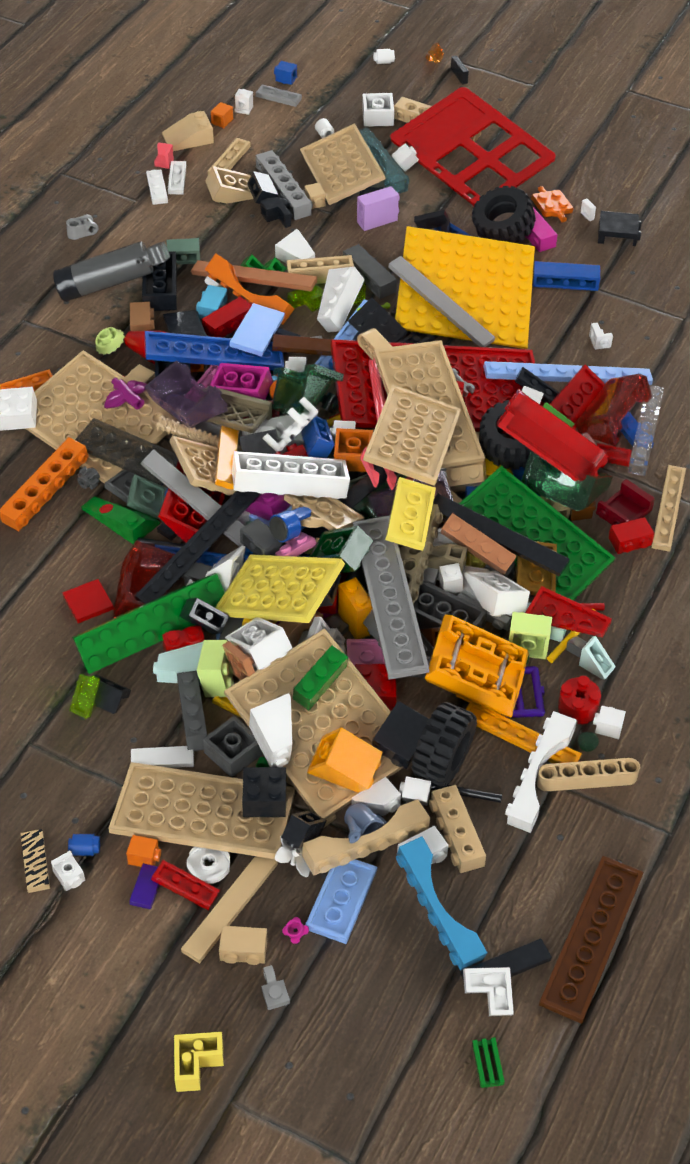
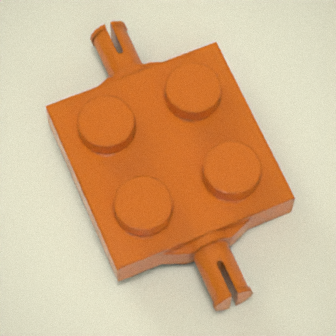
M543 186L538 187L540 193L532 194L531 200L544 217H558L562 223L566 222L565 214L572 213L573 206L560 190L546 191Z

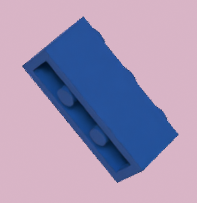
M315 416L301 431L308 457L327 458L335 445L327 420Z

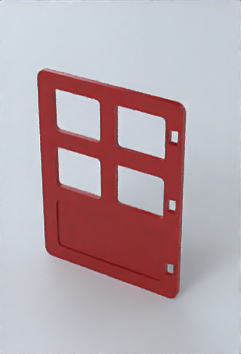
M460 87L390 135L391 141L398 147L405 143L410 147L412 146L417 152L416 157L419 159L417 161L419 164L473 206L479 201L481 196L464 183L484 169L491 168L506 180L499 188H503V186H509L510 188L511 186L518 187L554 162L556 158L553 151L466 87ZM494 123L512 137L488 152L471 140V138ZM523 144L540 158L519 173H515L500 162L499 159ZM459 146H462L477 157L478 160L458 174L453 175L437 161ZM439 168L442 172L438 173L435 169ZM470 193V194H472L474 197H473V198H470V197L468 196V194Z

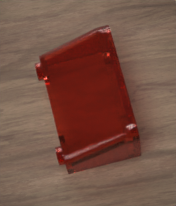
M634 374L608 380L585 412L578 418L576 422L578 432L580 434L588 433L594 440L615 446L620 440L619 437H616L617 431L623 428L621 420L636 401L648 403L652 398L647 377L641 374Z
M137 540L135 541L121 566L113 618L145 605V603L137 601L135 595L175 554Z

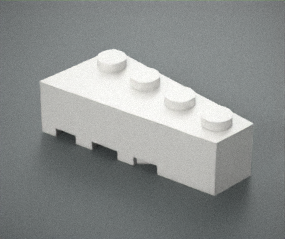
M355 266L329 269L317 317V320L327 332H337L342 329L365 279Z

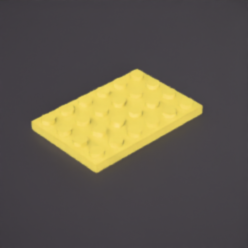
M249 555L215 608L234 618L254 619L260 617L264 620L310 623L345 563L339 558Z

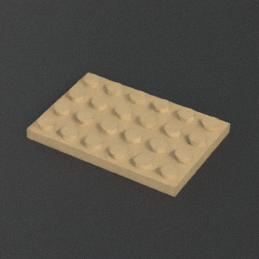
M355 124L300 149L316 182L320 183L323 188L328 205L386 179Z
M392 384L363 461L435 486L461 409Z

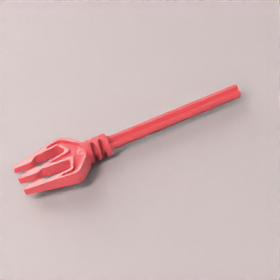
M373 358L368 363L378 422L385 404L381 375L375 358ZM365 447L360 459L373 486L377 487L380 474L374 470L373 464L363 461L367 449ZM384 468L387 475L386 481L390 489L393 490L397 476L394 471ZM407 476V478H405V479H408V480H411V481L414 480V478H411V477H408V476Z

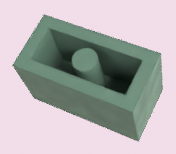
M199 238L167 240L168 252L176 251L177 264H195L197 260L200 261Z

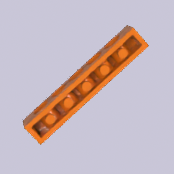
M68 437L0 508L2 523L18 532L26 526L29 520L40 511L41 507L87 461L89 456L86 446Z

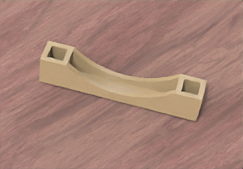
M417 799L399 806L395 815L388 823L370 834L360 836L359 840L355 843H350L348 838H332L327 836H320L304 842L302 857L313 876L319 873H326L330 869L346 865L352 860L364 858L370 853L385 850L388 846L396 843H402L429 829L430 817Z

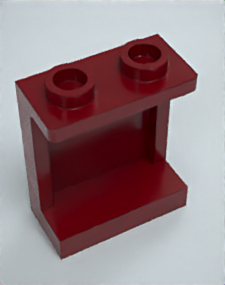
M625 479L616 494L606 502L602 500L598 502L596 514L611 525L644 518L652 511L655 498Z

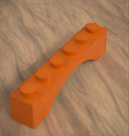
M218 254L213 256L205 268L209 273V278L214 281L218 279L221 282L220 285L227 288V290L231 288L235 296H242L251 305L255 303L285 313L284 319L281 322L282 325H284L295 309L277 295L261 296L245 290L238 281L234 266Z

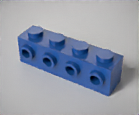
M534 262L533 287L598 291L600 265Z

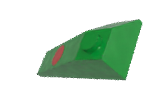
M95 496L81 506L83 511L133 545L137 544L139 537L144 538L160 525V521L150 515Z

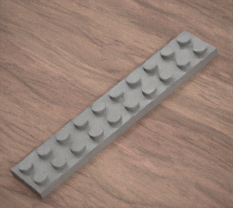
M390 516L355 521L353 526H359L373 540L369 552L363 557L361 562L387 675L390 680L429 673V665L399 546L397 543L385 540Z

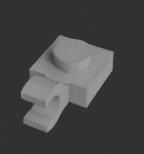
M272 965L264 967L263 974L267 984L261 986L267 1009L271 1010L290 1004L284 980L276 981Z

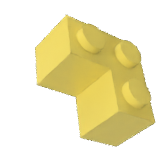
M222 1032L174 1035L175 1085L177 1092L200 1090V1068L224 1066Z

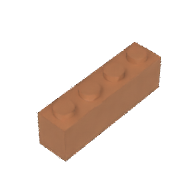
M453 513L441 528V534L457 545L468 547L467 551L502 575L506 574L517 557Z

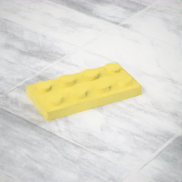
M399 477L385 540L423 551L436 488Z

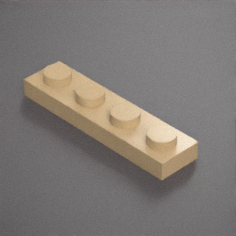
M236 138L212 167L231 170L251 147L250 142Z

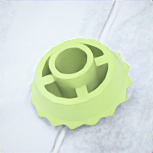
M113 327L100 331L95 340L96 351L103 355L116 351L123 343L125 338L124 332Z

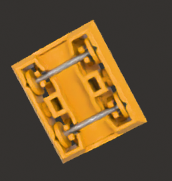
M444 615L429 662V673H426L425 680L456 694V697L467 702L476 703L505 717H512L529 652L523 647L453 615Z

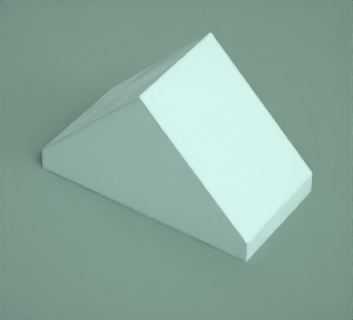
M593 636L582 648L579 666L602 680L606 679L616 666L597 637Z

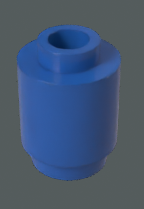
M73 834L72 838L68 839V851H72L73 856H94V854H99L100 836H95L94 834Z

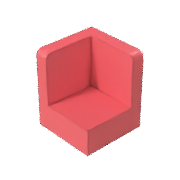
M159 142L157 144L158 155L154 161L155 167L169 169L171 161L174 160L173 145Z

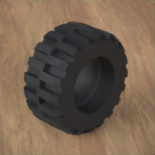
M503 186V188L496 187L492 191H487L475 203L472 210V221L480 238L512 243L522 242L525 236L528 237L536 221L535 212L528 194L522 189H517V187L513 186L511 188L509 186ZM514 213L506 220L494 221L501 214Z
M509 400L503 401L502 404L499 402L494 405V408L490 407L481 418L479 443L483 453H485L486 458L490 462L493 461V464L501 465L505 469L510 467L515 470L519 469V467L527 468L530 464L534 465L542 457L518 440L508 439L500 434L504 430L497 426V421L506 411L505 407Z
M449 702L438 705L431 718L427 721L418 740L414 758L412 759V771L414 774L440 787L449 785L463 764L473 741L477 726L476 716L472 712Z

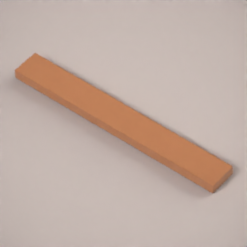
M197 260L191 269L192 275L207 277L209 273L205 268L209 262ZM232 265L240 282L312 291L317 283V276Z

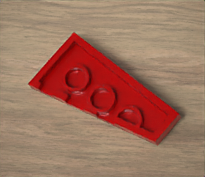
M541 586L525 612L527 614L552 617L551 626L602 638L612 623V618Z

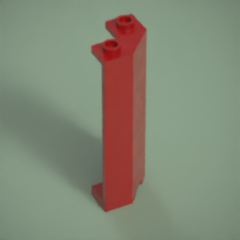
M518 389L507 403L506 411L498 419L497 426L586 490L590 486L594 487L599 479L597 478L599 476L598 469L603 468L608 462L607 452Z

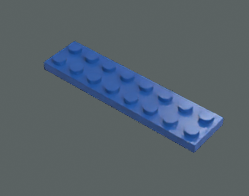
M145 331L144 334L146 360L219 366L220 363L269 367L273 371H283L284 369L282 351H272L273 342L269 343L262 356H258L230 347L232 338Z

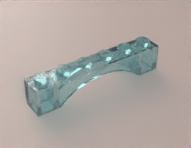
M368 127L360 129L359 132L374 158L385 171L384 187L392 186L398 194L408 191V176L404 174L401 167L396 164L394 158L389 155L387 149L382 146L381 142L377 140L375 134Z

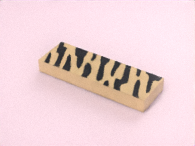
M42 829L21 833L28 893L50 889Z

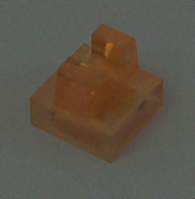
M434 43L428 51L429 54L425 57L427 61L434 60L435 64L439 63L444 56L439 43Z

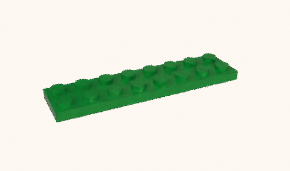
M213 573L72 637L87 673L91 674L163 641L162 635L166 632L173 630L182 631L187 627L195 626L179 617L187 599L198 598L215 608L224 595V590L217 573Z

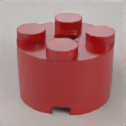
M583 675L567 680L560 690L558 701L559 713L576 719L577 724L582 725L594 720L595 713L599 709L601 700L599 687L589 677Z

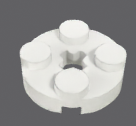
M193 847L187 859L188 873L208 884L217 883L230 872V855L226 851ZM208 859L209 862H214L211 866H205V860Z

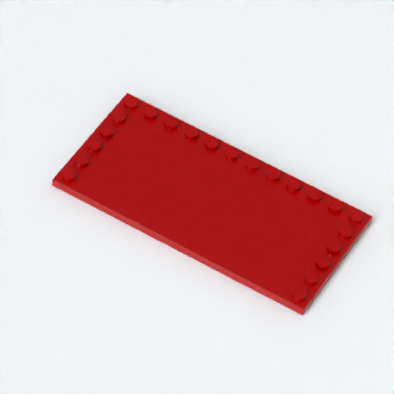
M332 339L330 346L341 421H356V427L375 428L377 417L368 363L372 359L359 346L358 341ZM389 342L392 347L411 344ZM443 345L451 367L458 371L457 374L464 381L471 383L475 387L472 394L467 390L469 393L466 397L463 396V400L475 432H480V422L483 414L490 407L494 408V405L499 402L502 404L503 401H510L518 389L520 391L523 389L515 380L486 379L483 368L484 362L535 364L533 351L526 349ZM382 381L383 391H384V398H385V402H386V399H387L388 396H387V393H386V390H385V387H384V384H383V381ZM542 400L540 402L541 406L544 405V402Z

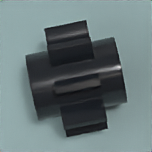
M328 392L327 395L322 394L319 400L322 402L321 408L330 413L334 410L339 411L338 396L331 392Z

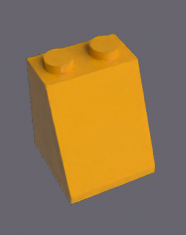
M357 578L339 584V616L349 625V631L355 639L370 636L368 629L363 624L372 610L369 593Z
M341 727L322 736L307 773L359 793L372 786L374 782L373 775L381 764L380 758L383 752Z

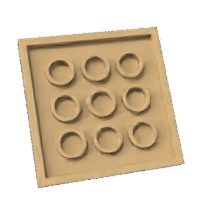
M172 435L169 442L192 486L223 492L226 495H233L236 492L234 487L233 490L215 485L217 447Z

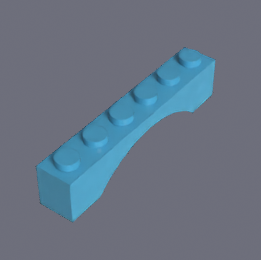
M423 836L400 846L396 860L401 868L404 867L410 886L415 887L421 906L426 907L430 923L437 927L441 943L449 949L452 963L455 966L457 965L461 971L483 960L487 951L477 933L455 921L439 902L431 878L433 854Z

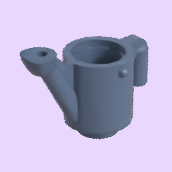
M362 802L351 805L346 810L344 821L350 831L348 835L350 843H355L359 840L360 836L370 834L388 823L380 814H375Z

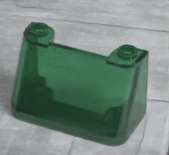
M532 451L522 476V483L538 495L573 510L580 511L585 510L609 488L613 477L605 473H598V477L587 475L583 481H574Z

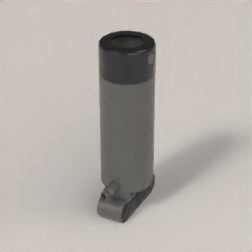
M140 241L77 262L62 269L54 270L53 279L59 296L64 302H68L69 300L152 274L153 265L165 262L170 258L165 241L147 248Z

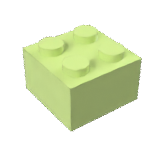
M512 612L509 642L527 649L531 658L546 660L552 617Z
M227 640L203 641L197 673L205 697H226L224 690L234 685V673L222 646L228 642Z

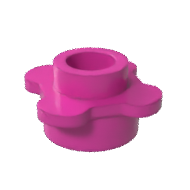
M294 917L286 924L282 932L285 936L291 938L293 944H297L303 935L308 934L309 928L303 925L298 917Z

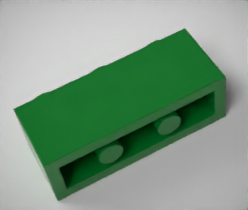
M331 645L294 687L292 699L309 711L346 669L348 656Z

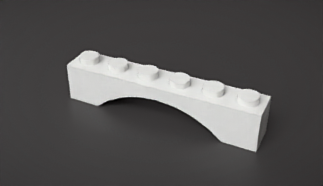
M554 711L551 718H546L543 729H545L544 734H539L536 741L537 750L536 752H531L528 763H530L529 768H524L520 780H522L521 786L517 785L513 793L515 800L513 804L509 803L505 812V815L508 816L507 824L529 833L532 832L540 808L535 790L539 768L552 755L568 747L576 728V719Z

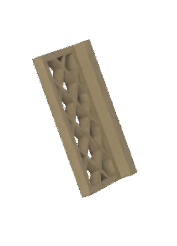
M208 386L205 389V395L189 411V417L254 433L265 419H271L272 402ZM253 423L252 426L244 425V424Z

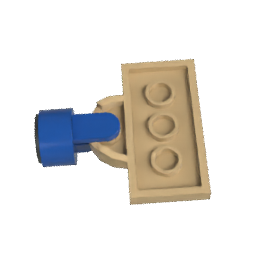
M285 494L284 500L292 505V510H285L273 515L270 518L269 528L276 540L286 542L298 537L301 530L306 527L318 528L323 526L332 531L353 527V522L364 520V517L339 500L331 497L316 498L313 496Z

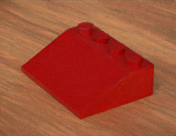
M178 461L175 468H177L182 474L186 476L180 462ZM199 487L222 506L225 497L223 492L210 491L207 488ZM168 488L158 517L187 543L208 520Z

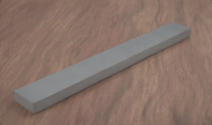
M402 256L389 263L388 268L479 347H486L495 340V336Z
M154 449L141 462L143 467L206 520H209L222 507L202 489L192 486L184 474ZM236 520L223 534L237 546H244L240 542V528L244 527V525Z

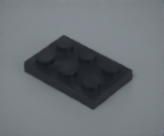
M372 297L348 320L349 324L360 334L375 328L388 342L398 343L408 333Z

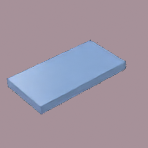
M253 303L232 337L229 346L262 356L272 340L273 334L276 333L283 321L285 313Z
M355 859L346 865L330 869L305 924L308 926L309 931L347 944L376 875L377 866Z

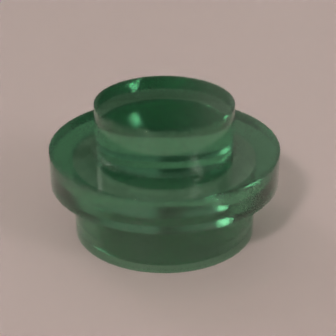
M583 732L578 738V744L582 750L590 752L597 748L599 739L592 732Z

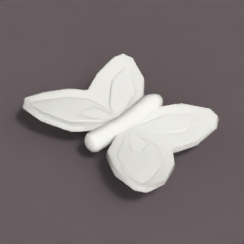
M281 838L283 847L277 850L274 857L275 860L279 863H288L291 860L290 864L292 866L296 864L300 875L308 877L310 869L302 857L303 847L293 848L287 844L285 839Z

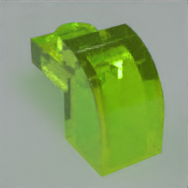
M315 285L312 291L297 289L287 293L288 303L293 308L306 305L313 312L320 309L324 291L318 285Z

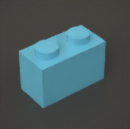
M207 286L206 290L202 292L201 301H198L196 306L200 319L227 304V288Z

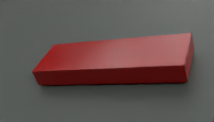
M162 860L151 878L152 881L208 911L220 893L219 889L165 860Z

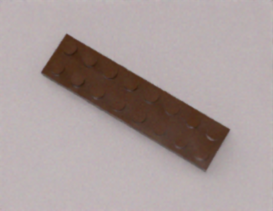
M602 856L540 999L539 1006L578 1023H583L644 872Z

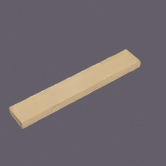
M668 465L652 543L653 549L668 552L671 550L686 468Z
M255 856L181 948L182 953L200 964L220 939L222 926L231 925L276 868L278 862L275 859Z

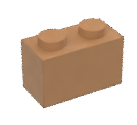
M150 302L130 303V330H155L154 320H151L154 318V308H150Z

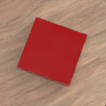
M99 579L63 592V597L77 623L114 610L113 604Z

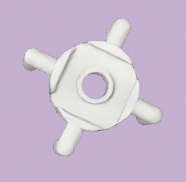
M305 397L299 402L309 411L307 415L304 413L300 415L291 408L287 413L295 422L287 429L280 422L275 426L282 434L279 437L281 439L279 443L268 433L262 438L276 452H281L318 414V410Z

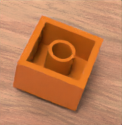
M336 428L334 459L346 460L348 471L367 472L360 456L364 448L368 447L373 430Z

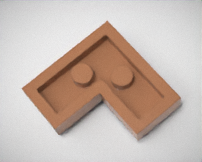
M230 641L222 645L233 673L239 680L255 673L252 666L254 661L248 653L244 654L238 645L234 646Z

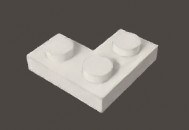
M510 967L467 968L463 970L465 993H487L489 1016H512L514 1014Z

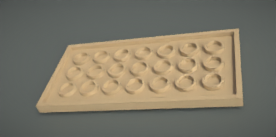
M442 340L374 349L373 355L387 396L393 384L461 409L441 468L484 462V453Z
M131 762L109 825V833L131 837L136 835L157 839L162 842L275 859L277 850L282 847L280 836L288 824L295 788L286 786V817H243V779Z

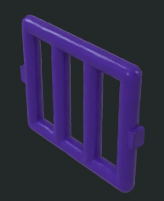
M525 666L524 674H531L536 709H524L522 689L520 688L516 701V710H514L512 717L507 718L542 717L545 715L543 701L545 692L544 686H541L538 667Z

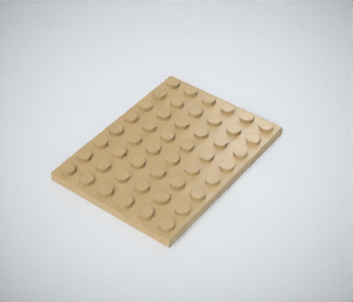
M83 350L34 392L37 399L36 428L25 429L55 450L68 437L85 445L89 458L80 467L86 466L87 469L95 468L100 475L99 480L105 483L125 468L132 467L167 435V432L163 433L162 430H156L161 415L164 418L168 417L169 420L174 419V422H181L184 420L183 414L146 390L138 394L144 400L143 407L138 410L127 402L115 408H104L107 398L106 394H110L115 390L113 388L114 385L111 383L112 379H122L126 384L130 380Z
M326 629L321 630L292 648L284 657L275 659L267 668L258 669L251 676L245 677L224 690L225 696L248 726L251 709L285 694H290L292 750L290 761L283 767H286V777L312 812L324 819L329 818L350 804L352 797L359 793L307 773L322 736L342 727L371 745L373 738L391 713L349 658L346 669L309 711L292 699L294 687L331 645L343 652ZM381 756V764L373 775V784L384 777L389 778L404 767H398L389 758Z

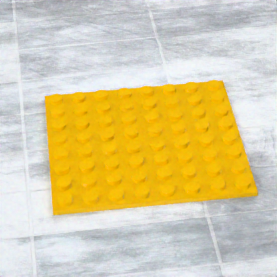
M407 226L403 258L495 336V340L491 344L521 349L528 348L535 246ZM400 278L395 320L405 330L472 341Z

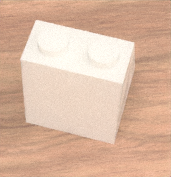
M289 693L250 710L249 727L270 767H283L288 764L291 758L292 721L291 696Z

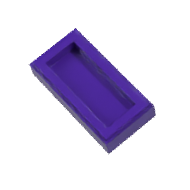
M143 863L129 901L130 905L146 909L152 908L160 884L152 881L151 878L158 866Z

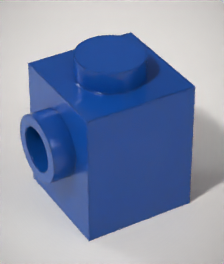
M280 61L274 69L276 81L292 85L297 78V64Z

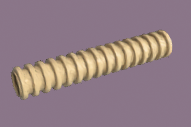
M163 415L158 420L157 431L162 430L163 433L167 432L168 435L171 433L173 436L218 448L219 437L216 434L213 436L212 433L208 434L205 430L202 432L201 429L197 430L196 427L191 428V425L185 426V423L180 424V421L174 422V419L169 420L168 417L164 418ZM238 445L237 452L242 451L241 445Z

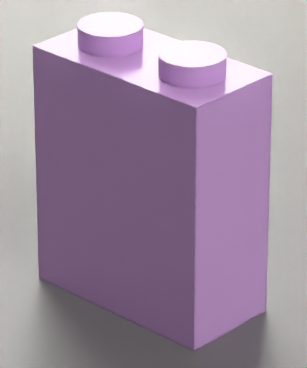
M390 186L357 197V223L364 231L398 221V201L400 200L398 192Z

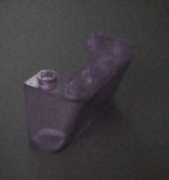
M176 360L145 386L151 399L188 428L227 412L228 405L222 399V393L219 388L209 386L206 389L203 384H198L190 375L191 370L186 364L182 365Z

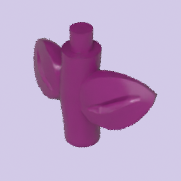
M112 379L111 383L114 385L113 388L115 390L107 396L104 408H115L125 402L136 410L143 407L144 400L138 394L146 390L147 384L145 382L131 380L126 384L122 379Z

